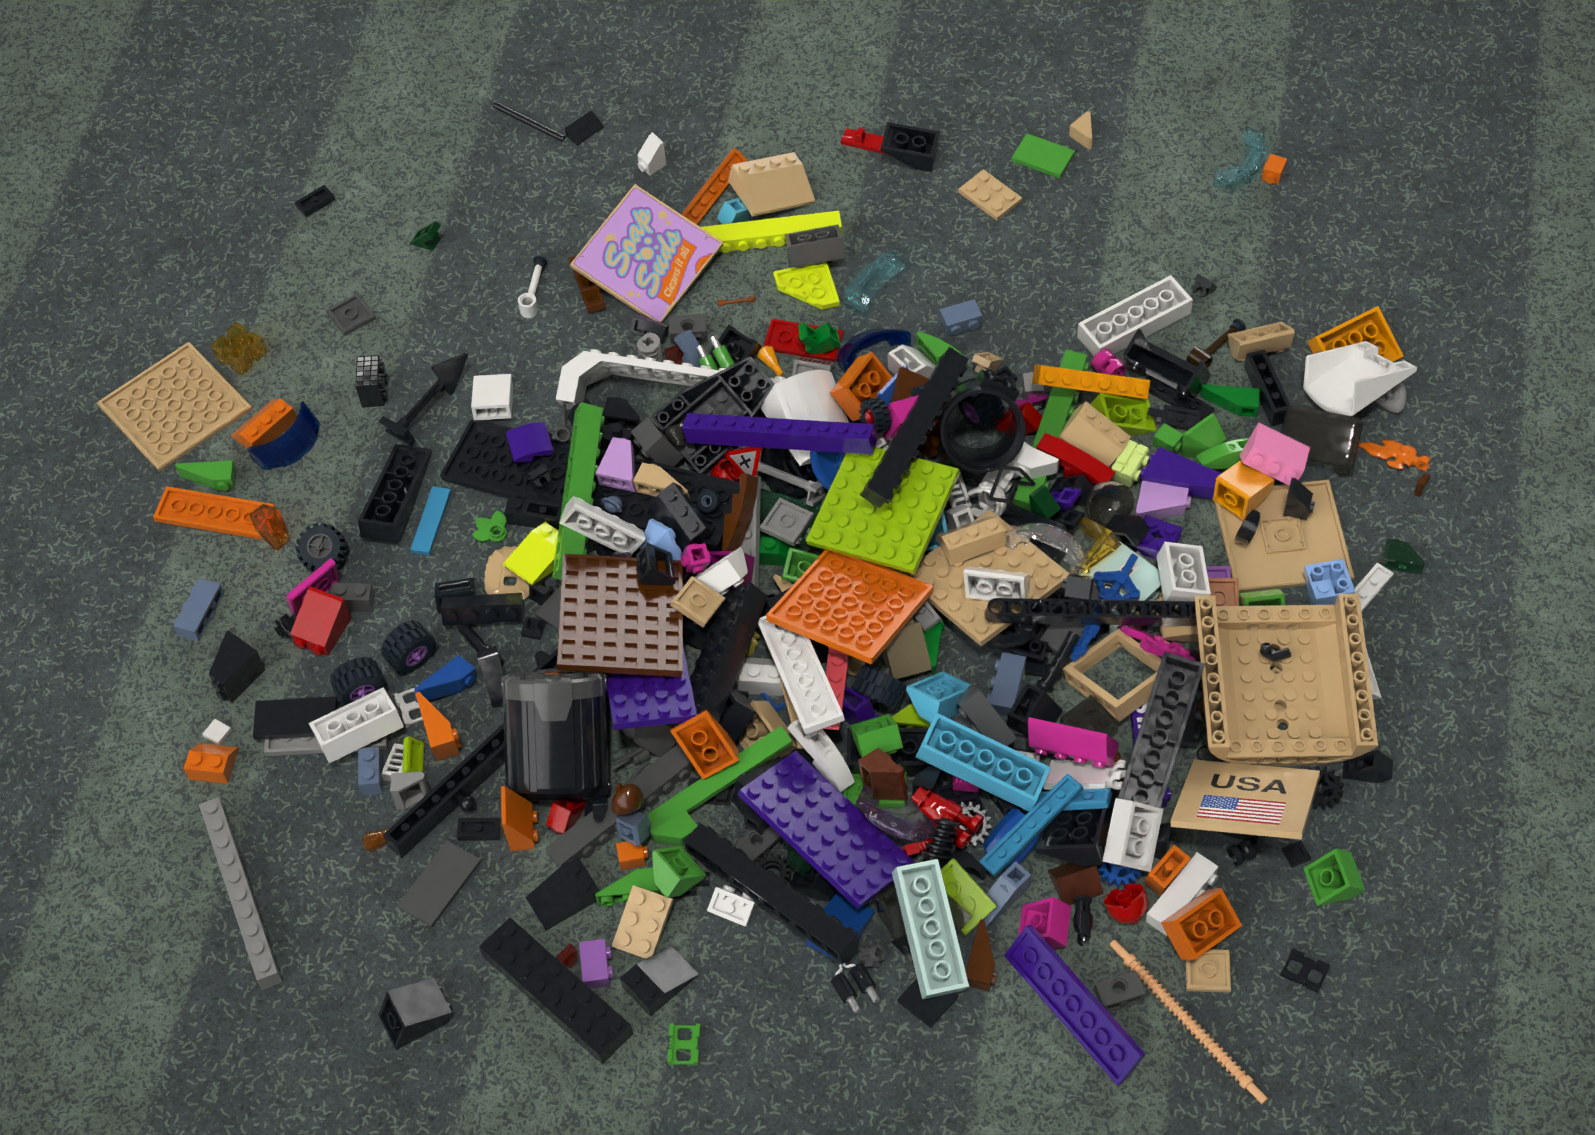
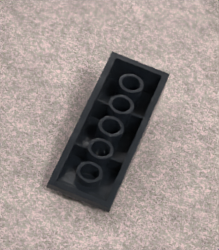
M400 444L394 445L358 519L361 538L398 543L413 511L429 464L432 449Z

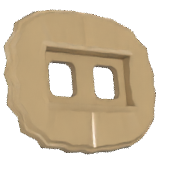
M504 546L499 550H495L489 556L484 572L487 594L522 593L523 600L529 597L530 583L503 566L506 559L514 552L517 546ZM506 577H516V585L505 586L504 579Z

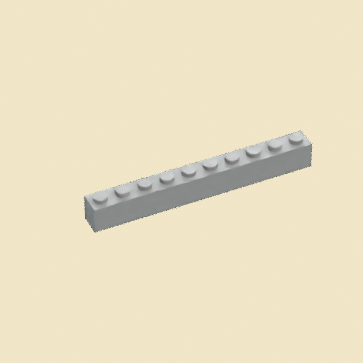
M219 797L201 803L199 807L256 980L262 990L282 983L224 806Z

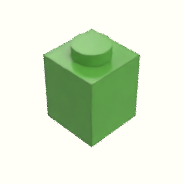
M1164 423L1153 436L1152 446L1157 449L1161 447L1170 452L1179 453L1182 450L1184 434Z

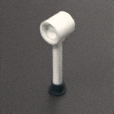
M535 256L533 258L534 272L528 293H524L518 298L520 314L525 318H532L538 313L535 293L541 271L544 270L548 262L543 256Z

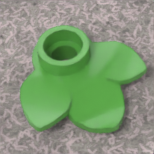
M498 510L491 519L477 517L476 526L478 530L472 536L476 540L483 542L488 540L492 542L503 541L507 536L505 528L507 523L506 517Z

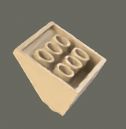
M794 152L733 164L731 166L728 182L752 217L809 205L815 202L803 164Z

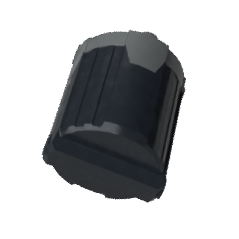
M557 668L539 669L537 672L509 673L506 676H502L505 786L526 800L578 799L610 795L606 673L557 670Z

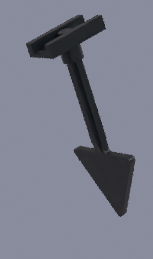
M463 353L433 365L431 369L438 380L407 415L397 423L383 416L378 422L387 427L385 431L411 446L416 440L407 429L410 426L409 423L442 387L445 388L449 395L454 393L468 354Z

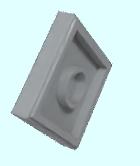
M779 498L761 524L760 531L795 546L813 519L814 513Z

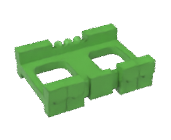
M670 1023V1046L667 1056V1063L669 1065H698L700 1024L695 1026L674 1025V1023ZM680 1029L692 1030L691 1040H678V1031ZM690 1050L691 1059L689 1061H677V1051Z

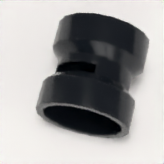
M1249 839L1240 841L1239 845L1227 847L1228 856L1230 858L1235 856L1236 862L1233 863L1235 866L1243 864L1245 860L1250 861L1256 858V851Z

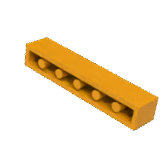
M1034 364L1032 378L1033 384L1148 399L1150 380L1036 364Z

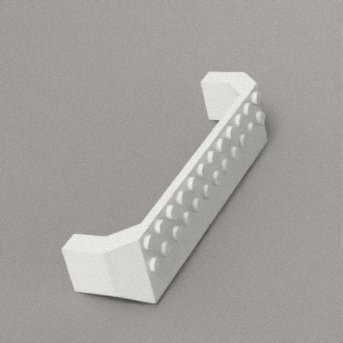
M591 349L590 352L583 351L562 366L556 400L561 406L565 404L567 409H572L574 405L584 400L588 385L610 375L692 386L725 368L712 370L711 367L704 365L698 368L693 367L690 363L678 365L670 360L657 362L656 359L649 357L643 360L638 359L634 355L623 357L615 352L602 354L599 350ZM775 376V379H770L775 384H777L778 382L785 380L786 378Z

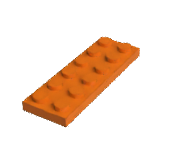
M166 486L153 519L155 522L264 540L276 508L274 504Z

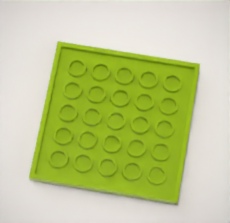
M875 447L873 455L846 453L807 536V544L915 574L959 477V469L920 458H915L913 461L910 460L908 464L911 467L905 475H901L902 482L897 489H893V498L889 504L884 503L881 508H878L860 496L886 450Z

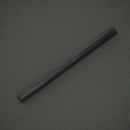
M498 102L493 104V108L561 142L566 138V136Z

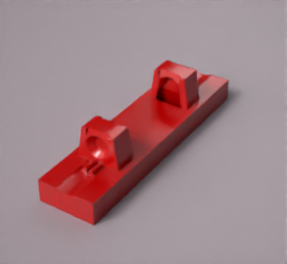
M858 127V130L846 128L841 139L842 145L886 154L881 151L884 136L866 133L865 129Z

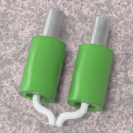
M716 335L712 336L710 340L715 348L712 352L720 367L726 369L734 365L726 346L720 345ZM702 345L697 346L696 349L701 357L699 359L700 365L709 366L712 370H719L711 354L707 355Z

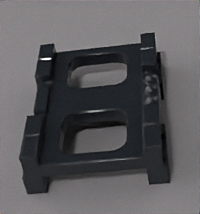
M1292 948L1280 976L1290 981L1294 980L1295 983L1298 982L1299 985L1302 984V986H1306V988L1318 993L1329 971L1330 964L1321 960L1315 962L1312 958L1304 957L1305 953ZM1291 960L1302 964L1299 974L1287 970ZM1312 969L1323 974L1320 983L1308 980L1307 977Z

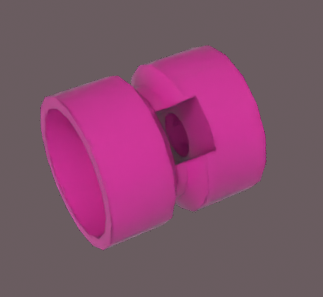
M1107 348L1098 352L1091 362L1092 368L1102 374L1124 376L1127 370L1126 365L1120 359H1116V356Z

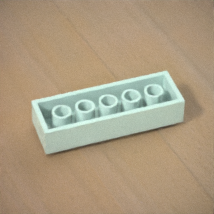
M938 859L896 867L892 872L922 1000L964 991L969 987Z

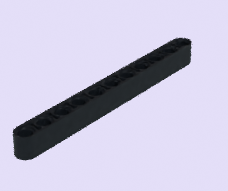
M993 598L988 602L984 612L986 620L991 623L1197 626L1196 616L1192 613V611L1196 612L1195 601ZM991 608L997 609L999 613H994ZM1011 609H1017L1019 613H1014ZM1031 609H1036L1039 613L1036 614ZM1051 609H1056L1059 614L1053 613ZM1072 610H1077L1079 614L1073 613ZM1092 610L1098 611L1099 615L1094 614ZM1112 610L1117 611L1119 615H1115ZM1132 611H1137L1139 615L1133 614ZM1152 611L1158 612L1159 616L1154 615ZM1172 611L1177 612L1179 616H1175Z

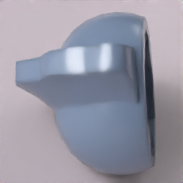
M610 496L601 499V504L604 505L608 512H622V500L619 497Z

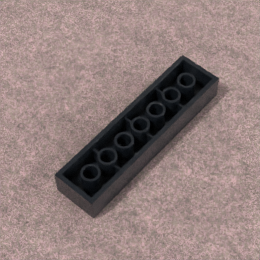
M752 583L731 589L722 595L725 597V601L715 613V619L709 628V634L702 645L701 654L696 660L695 669L690 676L697 715L707 710L718 723L768 598L764 592ZM673 723V724H674L675 726H678V725H680L681 723Z
M1168 652L1163 653L1118 799L1135 801L1161 808L1203 673L1204 663Z
M512 918L507 919L479 946L482 957L602 1065L633 1035L630 1023Z

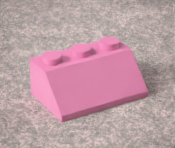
M1258 423L1239 456L1244 464L1290 486L1291 478L1299 480L1303 474L1310 447Z

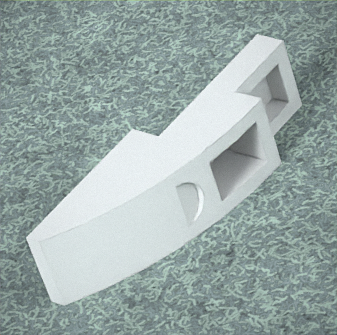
M799 719L788 726L787 729L814 759L812 764L836 789L842 793L855 783L845 760L823 729L805 735Z

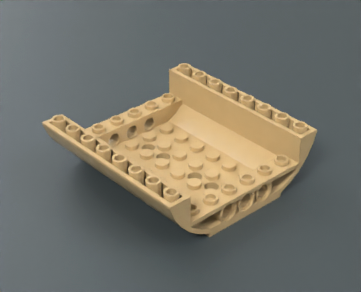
M1338 594L1334 605L1216 606L1215 596H1194L1200 663L1205 664L1202 673L1208 749L1213 755L1230 763L1262 766L1327 765L1353 759L1370 752L1378 746L1359 594ZM1267 642L1278 650L1289 648L1291 657L1273 662L1261 655L1260 646ZM1277 666L1281 669V673L1275 674L1270 668ZM1277 703L1283 704L1285 710L1278 711L1274 705ZM1276 723H1285L1287 725V729H1278Z

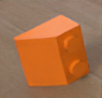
M206 743L197 744L189 750L184 765V771L188 779L228 784L239 747Z

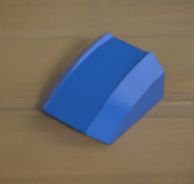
M1012 808L983 843L987 853L1025 816L1019 809ZM1039 834L1006 867L1009 868L1015 861L1020 865L1035 850Z

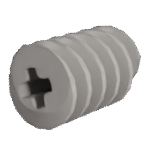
M646 333L637 342L639 359L645 360L646 357L656 359L657 362H663L660 338L655 333Z

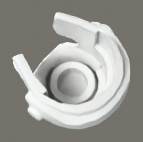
M983 481L978 487L969 490L968 495L978 493L979 506L983 509L971 508L973 516L978 518L989 509L999 517L1005 512L1006 503L989 500L994 483ZM997 485L993 497L1006 499L1003 488Z

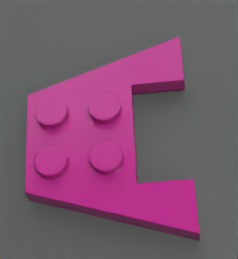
M1121 625L1120 627L1124 634L1141 640L1140 647L1148 653L1163 657V653L1168 652L1187 659L1196 660L1190 655L1191 651L1183 648L1184 646L1178 642L1172 641L1170 643L1160 635H1151L1131 625Z

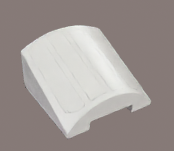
M1364 341L1308 355L1305 363L1303 389L1323 410L1337 416H1352L1417 371V367L1404 360L1394 363L1378 355L1379 347Z
M826 370L807 371L778 382L773 386L760 407L767 418L849 423L845 411L830 394L836 384L832 372ZM789 449L800 466L811 464L810 451Z

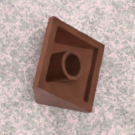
M1067 863L1048 870L1060 901L1067 905L1074 904L1073 898L1080 895L1093 898L1103 894L1097 866H1080L1074 863Z

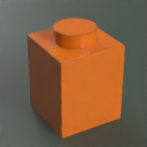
M1270 154L1263 168L1261 180L1269 184L1279 185L1286 170L1287 158Z
M627 841L616 843L621 870L646 866L645 859L649 858L647 846H642V844L635 846Z

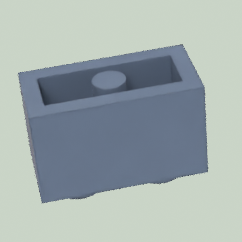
M975 299L940 309V322L947 336H956L964 331H973L981 327L982 314Z
M380 748L358 749V786L362 796L383 794V778L381 775L383 771V756Z

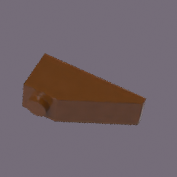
M980 919L966 969V976L969 987L989 992L991 985H996L998 973L995 972V962L985 920Z

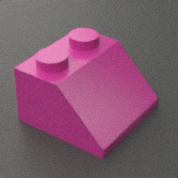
M1055 897L1023 905L1019 935L1026 926L1032 925L1053 950L1065 947L1067 945L1071 906Z

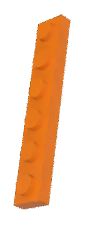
M733 148L681 213V215L696 225L729 184L728 179L731 166L747 161L736 148Z

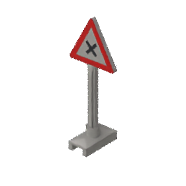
M761 447L737 448L729 450L724 454L740 474L758 476L760 471L804 488L808 492L806 504L809 506H815L827 496L828 490L819 481H807L761 463L763 450Z

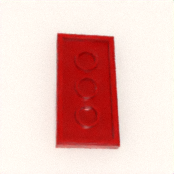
M771 319L763 347L772 346L774 352L836 362L840 345L827 353L806 352L805 344L799 338L798 325L801 323ZM809 325V326L812 327L814 330H815L816 328L820 327V326H815V325ZM837 329L841 343L844 330Z

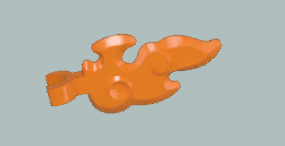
M1383 440L1384 446L1372 442L1359 444L1360 448L1366 450L1373 457L1385 460L1395 457L1396 460L1387 461V464L1396 469H1404L1403 464H1406L1407 466L1414 465L1426 472L1429 467L1430 458L1427 456L1417 457L1416 449L1410 445H1403L1394 440Z

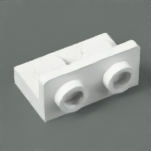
M723 885V888L716 887L707 911L747 927L754 908L758 906V903L745 893H742V895L735 893L736 889L727 885Z

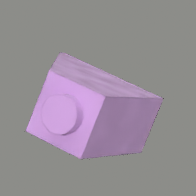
M612 438L596 471L599 485L631 492L636 491L633 482L636 476L635 456L630 440Z
M1142 481L1135 516L1138 515L1144 519L1145 515L1162 519L1185 514V509L1190 508L1191 497L1188 496L1189 488Z

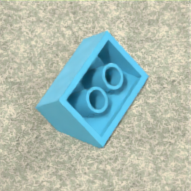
M942 671L908 685L906 690L918 715L926 719L928 723H931L936 713L947 718L960 714L957 710L960 708L957 701L971 684Z

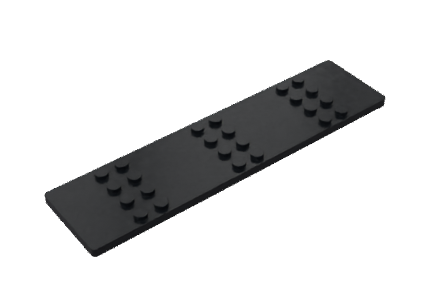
M472 419L440 474L443 481L507 498L532 499L562 505L571 442H561L550 437L553 447L552 455L534 456L533 461L514 463L506 438V432L514 428ZM600 449L599 457L596 460L595 464L598 465V467L606 453V450ZM635 457V474H637L642 462L655 464L688 490L691 501L713 530V533L699 544L705 543L707 548L719 549L723 542L725 513H731L733 494L739 493L740 482ZM545 463L549 469L548 473L551 481L547 483L544 478H541L539 481L542 487L537 488L533 483H530L527 475ZM594 476L593 481L596 482V485L591 494L593 506L599 507L603 511L615 515L629 524H634L643 532H645L650 519L656 520L650 511L656 499L655 496L599 485L597 476ZM703 490H713L719 494L721 504L716 512L704 513L699 510L697 497ZM610 496L619 497L622 500V512H608L604 505L601 504V499ZM710 498L707 500V505L710 504Z

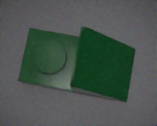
M434 221L418 230L410 244L434 251L441 240L438 236L439 232H437L441 225Z
M1041 485L1029 495L1031 512L1050 518L1061 509L1045 485Z

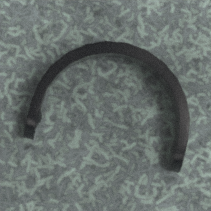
M1251 510L1246 516L1235 536L1236 541L1246 545L1252 541L1260 521V513L1258 511Z
M588 797L585 802L584 817L593 811L594 821H602L607 807V797Z

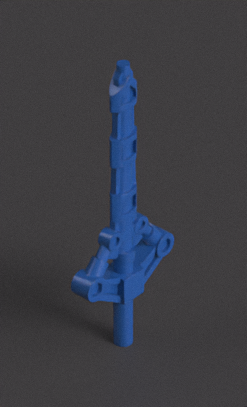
M1131 554L1121 571H1097L1094 573V583L1097 585V589H1099L1100 600L1140 599V591L1128 575L1138 559L1137 555ZM1104 583L1113 584V586H1111V588H1105ZM1120 588L1123 589V590L1127 593V594L1123 595V597H1122V595L1119 593ZM1094 610V614L1099 615V612ZM1086 624L1079 642L1073 648L1071 658L1073 662H1076V660L1085 655L1088 650L1087 646L1091 639H1094L1097 635L1100 625Z

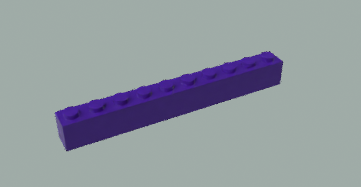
M687 413L682 426L687 443L873 455L877 443L874 425L862 423Z

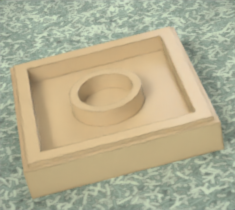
M692 576L671 601L670 606L704 628L723 604L725 597Z
M1209 949L1195 960H1185L1186 991L1231 992L1229 950Z

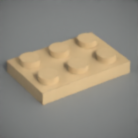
M984 169L958 189L961 195L996 221L1022 202L1021 196Z
M633 885L611 947L645 959L654 955L674 899Z

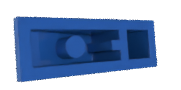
M458 655L415 687L414 693L420 692L427 700H432L462 692L474 684L476 668Z

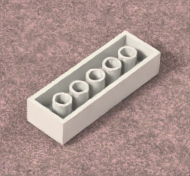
M1170 275L1078 323L1077 337L1094 357L1098 352L1106 348L1115 354L1127 348L1137 329H1140L1146 338L1191 314L1193 299Z

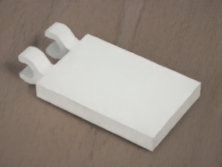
M1052 759L1049 766L1051 769L1043 787L1044 790H1051L1068 773L1084 789L1113 788L1119 790L1123 782H1118L1115 779L1119 780L1125 777L1127 770L1119 768H1124L1126 761L1118 760L1113 764V767L1106 766L1105 769L1093 766L1091 762H1086L1084 765L1073 760Z

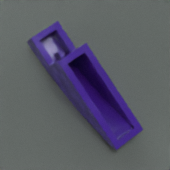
M845 686L842 713L848 724L852 725L879 717L875 714L868 697Z

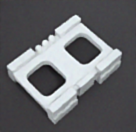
M414 688L394 694L396 703L401 709L402 719L406 728L409 725L423 721L422 717L412 720L409 716L411 711L420 709L419 704L416 701L406 704L403 700V696L414 693Z

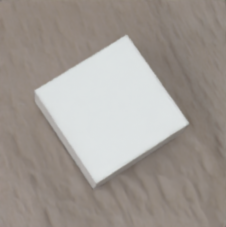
M214 719L202 735L215 744L221 745L232 729Z

